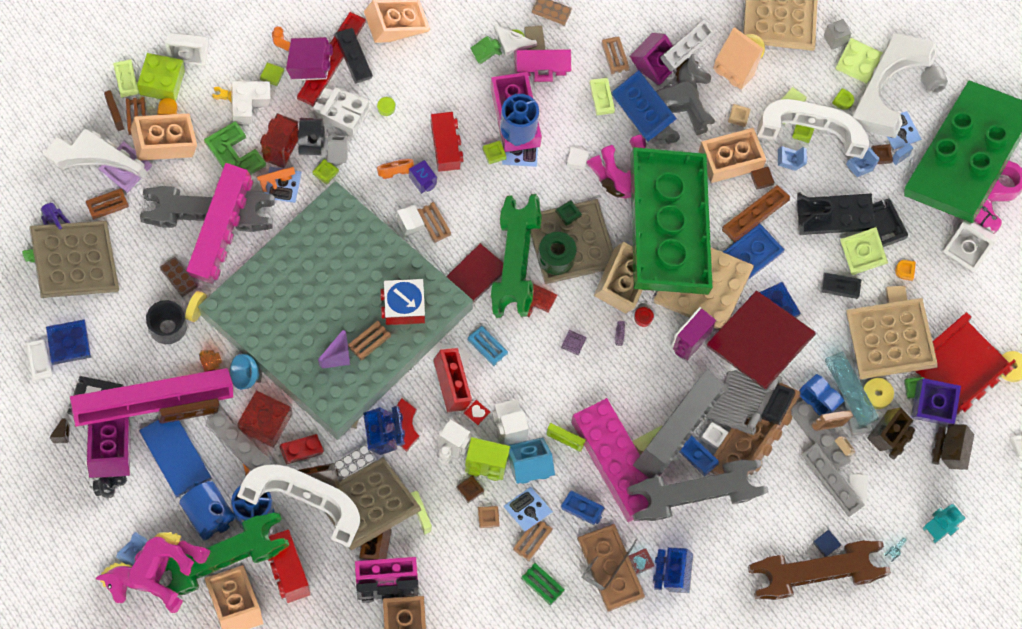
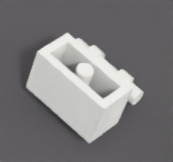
M451 419L439 434V448H441L439 451V462L443 466H447L450 463L451 455L456 459H459L461 455L465 456L471 440L470 431Z

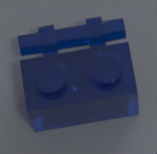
M399 406L392 407V413L381 407L363 413L368 450L383 455L397 450V445H404L405 430L402 429L401 421H403V415L400 413Z
M668 547L667 557H665L666 550L658 549V555L655 557L656 573L653 575V582H655L654 590H662V583H664V588L669 592L690 593L693 553L687 548Z

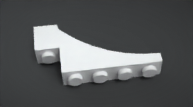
M84 129L73 144L67 139L61 140L56 137L43 154L50 163L61 170L72 166L97 164L120 168L142 179L148 174L144 169L145 165L140 160H132L123 149L117 150L116 146L109 140L103 141L102 137L94 130L90 132Z

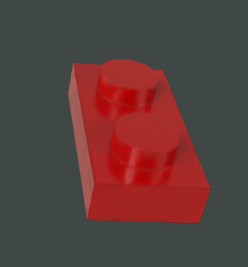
M317 434L282 443L279 446L286 465L322 455L324 452Z

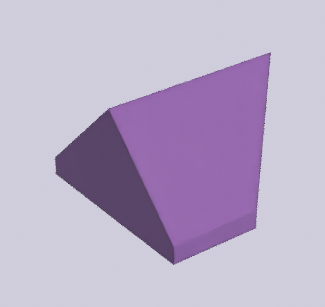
M344 330L341 331L318 359L319 366L322 369L350 365L347 335Z

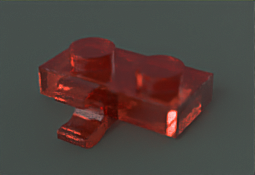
M533 283V300L527 317L531 316L535 307L549 313L557 299V294Z

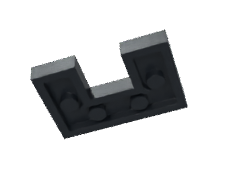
M418 580L397 581L395 586L377 587V583L356 584L357 600H362V603L374 602V599H382L383 601L385 598L418 596Z

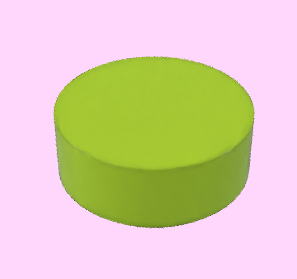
M383 97L379 99L377 110L381 115L390 116L395 112L396 104L392 98Z

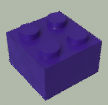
M924 378L918 380L911 418L946 426L948 424H955L961 386Z

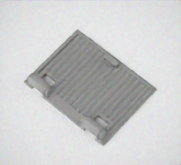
M738 369L729 371L724 381L725 385L721 389L724 395H721L715 402L706 418L754 435L758 421L761 422V415L777 383H781L782 377L778 376L765 390ZM750 418L748 425H745L747 419Z

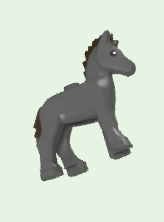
M692 54L676 68L677 72L675 75L678 84H668L656 92L672 113L687 111L696 135H700L708 131L707 124H714L715 119L704 110L699 99L696 83H710L711 75L702 69L699 62L695 61L694 54ZM668 126L654 138L659 141L665 139L667 144L677 142L680 135Z

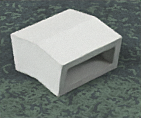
M415 205L397 210L394 215L403 236L414 234L424 229L425 224Z

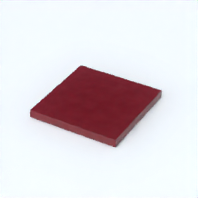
M756 290L706 345L707 348L766 390L811 341L816 333Z

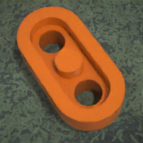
M402 159L379 165L377 167L378 176L388 179L399 173L409 174V168L414 166L413 159Z

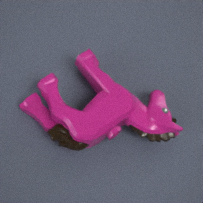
M642 134L632 137L629 142L632 148H646L647 145L646 139L643 138ZM614 145L607 146L601 150L605 167L602 165L600 155L586 162L598 176L602 187L607 189L606 192L617 198H631V170L625 173L616 166L614 161Z

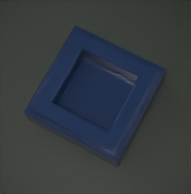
M827 530L813 541V544L824 557H828L841 546V543L830 530Z

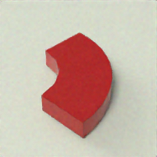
M401 398L394 410L393 430L397 442L407 452L419 439V435L413 427V418L417 409Z

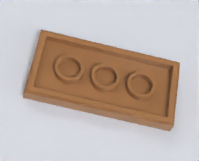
M615 524L577 538L588 566L598 556L590 571L594 581L603 587L608 583L610 577L627 553ZM628 556L608 587L602 591L598 589L607 612L645 598V594Z

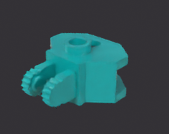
M952 503L944 510L941 507L932 514L934 518L922 529L929 531L935 538L933 542L936 544L947 534L952 536L959 530L958 525L966 518Z

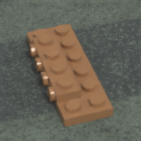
M780 383L779 385L793 389L796 392L781 424L777 425L762 419L761 422L758 421L754 435L731 428L713 455L719 461V465L710 472L715 475L724 474L723 464L738 460H762L764 456H769L772 451V443L774 440L778 441L781 438L782 428L784 425L788 426L792 420L791 409L799 399L800 391ZM750 418L747 419L745 425H748ZM757 468L756 470L749 471L748 474H747V476H748L749 474L752 475L754 471L758 472V471L760 470V468Z

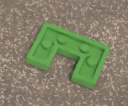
M236 121L204 139V143L222 168H224L225 163L246 169L252 175L266 166V162L256 149L241 158L234 151L232 146L246 139L245 133Z

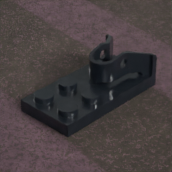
M801 192L797 193L799 235L857 232L875 228L872 193L807 197L802 195Z

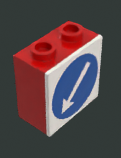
M423 279L384 281V289H381V301L385 300V307H381L382 318H386V325L425 323Z

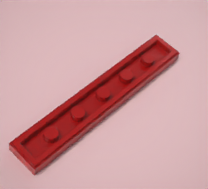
M349 12L337 32L353 28L357 37L366 23V19ZM335 36L330 42L333 54L330 56V70L328 71L327 79L307 80L297 95L298 100L314 107L344 58Z

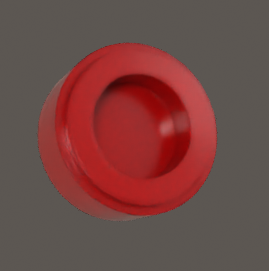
M648 307L638 308L634 315L636 324L641 327L649 326L654 318L653 311Z

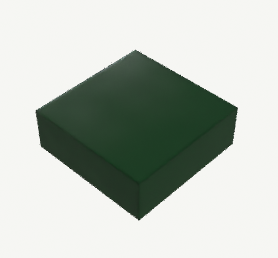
M572 200L558 207L555 211L566 226L582 216V213Z

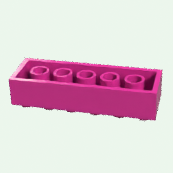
M225 163L186 270L191 277L214 284V281L219 279L221 273L219 267L221 262L224 263L226 260L227 245L232 243L234 237L232 231L234 226H238L240 209H244L247 201L245 195L247 191L251 190L253 180H251L252 177L248 170Z
M606 398L573 414L571 423L578 436L586 440L584 446L625 519L627 522L634 520V513L648 508V501L641 494L628 495L626 489L649 478L633 466L640 454L609 400Z

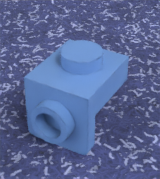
M783 146L778 148V166L796 171L807 164L806 148L802 147L797 151Z
M869 147L863 159L858 157L851 158L847 161L846 165L856 177H860L874 170L879 157Z
M135 532L132 534L131 541L117 553L116 558L126 565L133 566L136 554L142 550L148 540Z

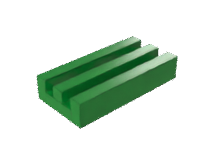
M536 563L521 577L550 606L565 591ZM534 570L538 572L558 592L556 593L549 585H547L537 574L534 573ZM529 576H532V577H533L542 587H544L553 597L550 598L545 592H543V591H542L533 581H531L528 577H529Z

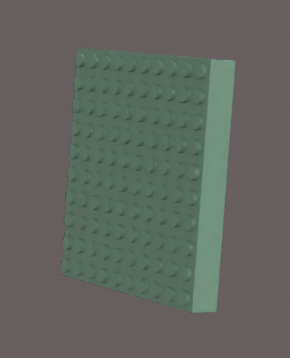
M335 181L205 299L198 308L200 315L242 354H248L253 357L267 377L338 440L473 309V300ZM423 279L425 323L386 325V318H382L381 307H385V300L381 301V289H384V281ZM377 321L391 334L389 339L363 360H360L348 347L350 365L323 369L319 366L318 359L342 330L346 332L348 344ZM380 334L370 344H368L362 350H360L359 353L361 354L364 350H366L369 346H371L374 342L381 338L383 334Z

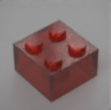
M277 113L275 118L269 122L267 134H263L260 140L262 146L261 153H263L264 161L285 168L298 142V121Z
M256 390L237 425L244 434L274 448L292 416V409L290 406Z

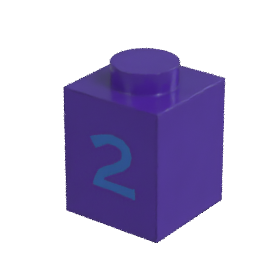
M425 160L409 168V178L421 194L435 188L437 176Z

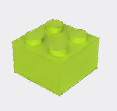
M147 53L137 83L139 94L161 100L171 98L176 101L185 73L183 60Z
M471 437L466 456L465 472L476 477L480 475L487 476L492 481L503 480L510 446Z

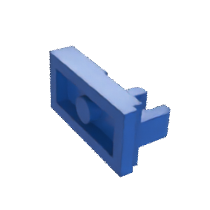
M692 435L679 451L704 477L719 465V461Z
M572 490L561 505L562 510L592 525L600 522L601 514L605 509L604 506Z

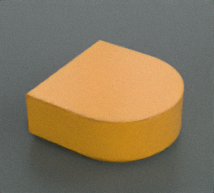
M171 98L162 99L158 105L157 115L177 114L178 107L176 101Z
M901 260L895 267L896 275L900 279L913 281L916 262Z

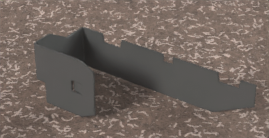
M635 539L633 545L628 550V552L626 553L621 563L618 565V567L610 577V580L605 585V587L585 576V574L589 572V570L593 566L598 556L591 561V563L589 564L581 578H583L588 583L596 586L601 591L606 589L612 581V579L614 578V576L616 575L621 565L623 564V562L625 561V559L627 558V556L629 555V553L631 552V550L633 549L637 539Z

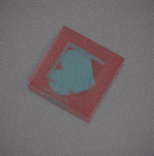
M646 548L628 556L636 575L655 567Z

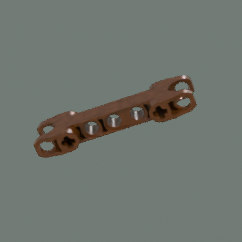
M863 540L852 542L844 546L846 554L786 564L784 555L771 556L752 563L748 566L749 573H762L769 579V586L755 591L754 597L759 600H778L793 596L792 587L851 576L854 585H863L889 576L891 573L890 567H876L869 560V554L882 550L884 547L883 541Z

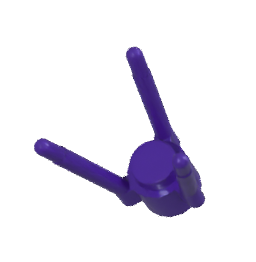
M47 203L42 206L41 212L43 216L41 219L44 225H48V221L50 223L54 222L58 229L61 230L62 227L58 221L59 217L65 223H70L61 210L56 208L54 203Z

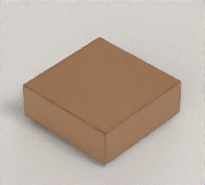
M498 506L478 507L479 528L500 526Z

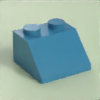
M544 437L508 445L510 446L508 459L517 484H525L536 479H547L555 475L552 453Z

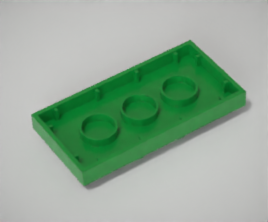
M969 80L906 184L904 196L973 223L1022 139V100Z
M633 147L630 154L634 289L709 295L713 285L707 154Z

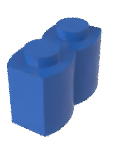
M818 374L807 381L799 390L800 397L807 404L812 405L814 411L819 416L835 412L844 402L843 397L835 389L830 388L828 382Z

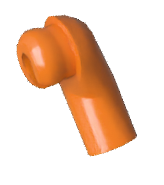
M278 26L275 27L274 31H272L273 43L289 52L290 42L284 40L283 29Z

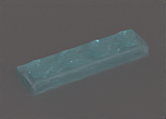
M842 351L827 357L825 362L860 428L877 421L879 416L844 352Z

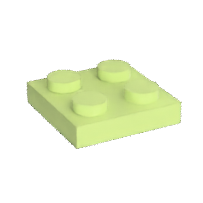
M851 38L835 69L867 84L873 75L875 67L880 62L882 52Z
M876 227L840 239L852 275L888 263Z

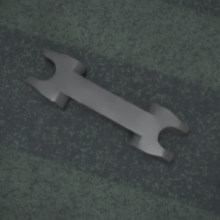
M172 186L143 189L142 194L144 199L157 202L159 206L153 211L141 212L140 220L142 223L162 228L176 227L177 220L204 221L213 197L180 195V189ZM247 191L245 195L247 201L244 209H240L238 215L240 216V221L236 229L244 232L273 229V220L269 217L259 216L257 211L262 207L274 206L275 197L259 191Z
M761 460L729 462L722 465L724 474L665 485L662 476L649 478L626 489L627 494H641L648 501V508L634 513L633 519L634 521L666 519L673 516L671 507L729 495L732 504L748 502L769 492L767 486L755 487L747 480L749 471L756 470L762 466Z

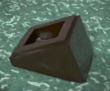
M65 418L61 419L50 435L53 443L69 442L70 424Z

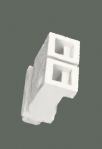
M337 87L334 90L324 88L321 99L327 102L325 105L317 102L313 107V113L321 117L323 123L337 127L354 138L361 126V122L363 123L370 110L369 100L346 91H341Z

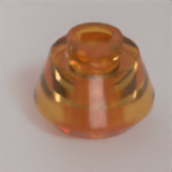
M201 350L199 353V358L205 372L220 368L219 364L222 363L219 352Z

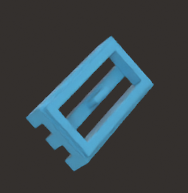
M480 326L467 339L493 366L498 361L500 362L504 356L508 355V351L483 326ZM480 332L501 352L500 354L479 335ZM474 338H476L495 358H493Z

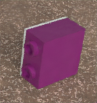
M327 37L291 38L286 66L291 80L327 79L328 71L330 70V56L333 54L332 45L329 44Z
M699 307L676 333L671 347L675 354L688 361L711 335L716 319Z

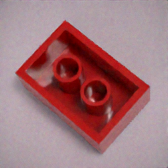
M287 529L269 536L271 541L284 538L288 540L289 546L275 557L268 559V561H273V563H270L274 579H279V582L276 583L281 599L286 598L287 603L310 596V590L290 531Z

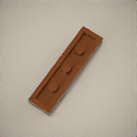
M776 185L722 227V231L736 242L790 201V196Z

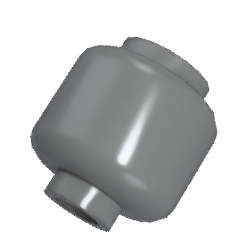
M931 65V67H926L921 75L925 89L932 93L944 90L948 82L945 72L940 66Z

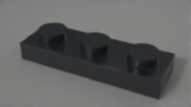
M353 28L336 32L335 38L354 83L372 79L373 75Z

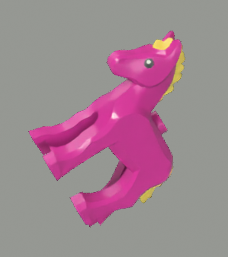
M161 532L145 543L142 550L136 554L133 566L126 565L123 562L120 564L114 563L110 567H106L104 572L96 577V580H100L103 583V587L110 591L116 603H124L127 587L139 591L151 592L163 600L166 608L171 613H177L183 600L177 597L178 593L159 583L169 558H173L178 563L180 571L189 576L194 561L185 554L191 555L198 563H205L210 555V550L194 546L186 541H180L181 536L177 533Z

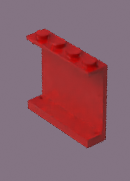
M968 312L963 314L932 341L937 359V368L915 371L924 379L961 386L957 415L962 410L967 412L973 406L971 402L975 399L979 401L987 393L985 390L989 386L994 388L1000 382L998 378L1002 375L1006 377L1014 369L1012 366L1016 362L1013 359L1009 363L969 323L972 316Z

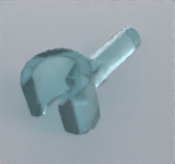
M902 538L896 546H892L885 552V556L888 554L892 555L893 559L891 562L900 556V549L907 541L906 538Z

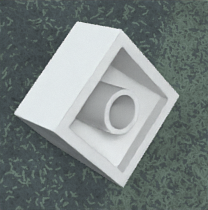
M170 33L165 40L168 57L183 60L187 64L206 65L209 49L207 37Z
M964 220L943 252L975 273L999 237L976 222L970 223Z

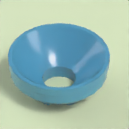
M239 354L232 360L230 377L237 389H249L259 378V366L250 355Z

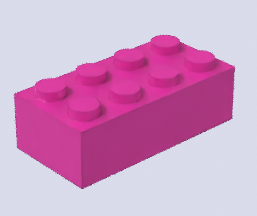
M528 72L491 77L490 88L500 130L501 111L504 101L515 94H525L532 98L533 95ZM539 122L535 137L530 142L520 146H514L508 142L500 130L505 152L541 146L542 135Z

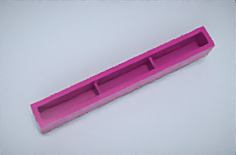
M228 368L70 396L71 410L75 427L159 412V409L216 398L218 400L234 398L233 383Z

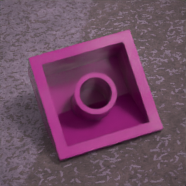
M651 33L629 56L637 70L657 85H661L672 73L660 59L673 46L666 34Z

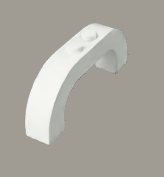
M784 99L771 103L765 109L757 127V137L770 140L776 139L782 123H792L829 131L842 140L846 156L863 159L869 148V140L865 129L852 116L838 109L798 100Z
M282 465L260 466L247 474L237 497L256 505L259 498L269 491H278L292 496L329 514L336 526L331 539L350 547L360 524V515L354 502L342 491L300 471Z

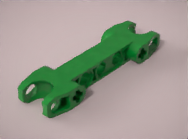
M531 194L528 204L522 209H516V200L512 195L507 196L501 209L500 227L502 231H507L502 281L493 282L491 289L492 310L496 318H502L506 306L512 302H517V312L520 316L526 317L533 300V283L531 280H526L531 230L540 229L542 220L540 199L537 194Z
M276 512L245 520L242 522L244 532L206 548L210 550V555L205 563H198L191 555L185 554L194 561L189 576L180 571L178 563L173 558H169L165 572L171 571L172 580L166 587L178 593V596L186 595L199 589L197 579L251 556L254 563H259L275 557L289 546L288 540L284 538L274 541L269 539L270 528L282 520L280 514Z

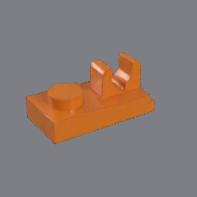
M288 167L256 176L261 184L262 191L267 192V182L271 183L275 190L277 189L275 179L281 178V182L292 179L291 175L295 174L294 167Z

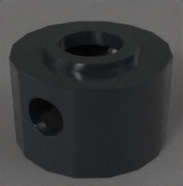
M300 118L298 134L299 155L322 156L325 143L323 119ZM311 134L316 135L317 139L311 138Z
M162 300L154 303L148 309L146 324L151 337L161 344H173L180 341L187 330V321L181 306L170 300ZM166 320L175 323V329L170 333H165L160 329L161 324Z

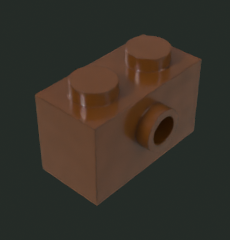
M391 528L361 545L359 555L361 561L387 559Z

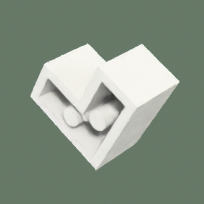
M232 81V123L236 121L238 124H251L252 107H269L270 82Z
M518 400L495 404L494 411L491 414L493 422L497 423L498 430L496 432L498 440L502 441L503 445L527 441L529 428L524 411L520 410Z

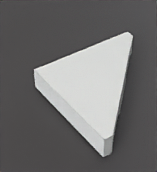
M497 24L494 25L495 33L505 56L513 54L516 50H526L537 46L536 40H530L517 32L508 31Z

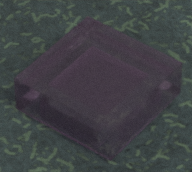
M618 321L615 331V344L622 346L625 334V321Z
M569 330L561 348L579 356L587 337Z

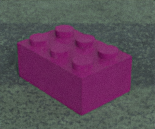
M129 417L88 424L87 467L89 478L130 476L131 429Z

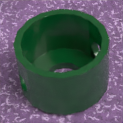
M563 232L546 234L541 239L538 249V263L541 268L552 275L567 273L573 267L576 258L577 247L574 239ZM554 243L562 244L565 247V252L561 255H556L552 253L551 245Z

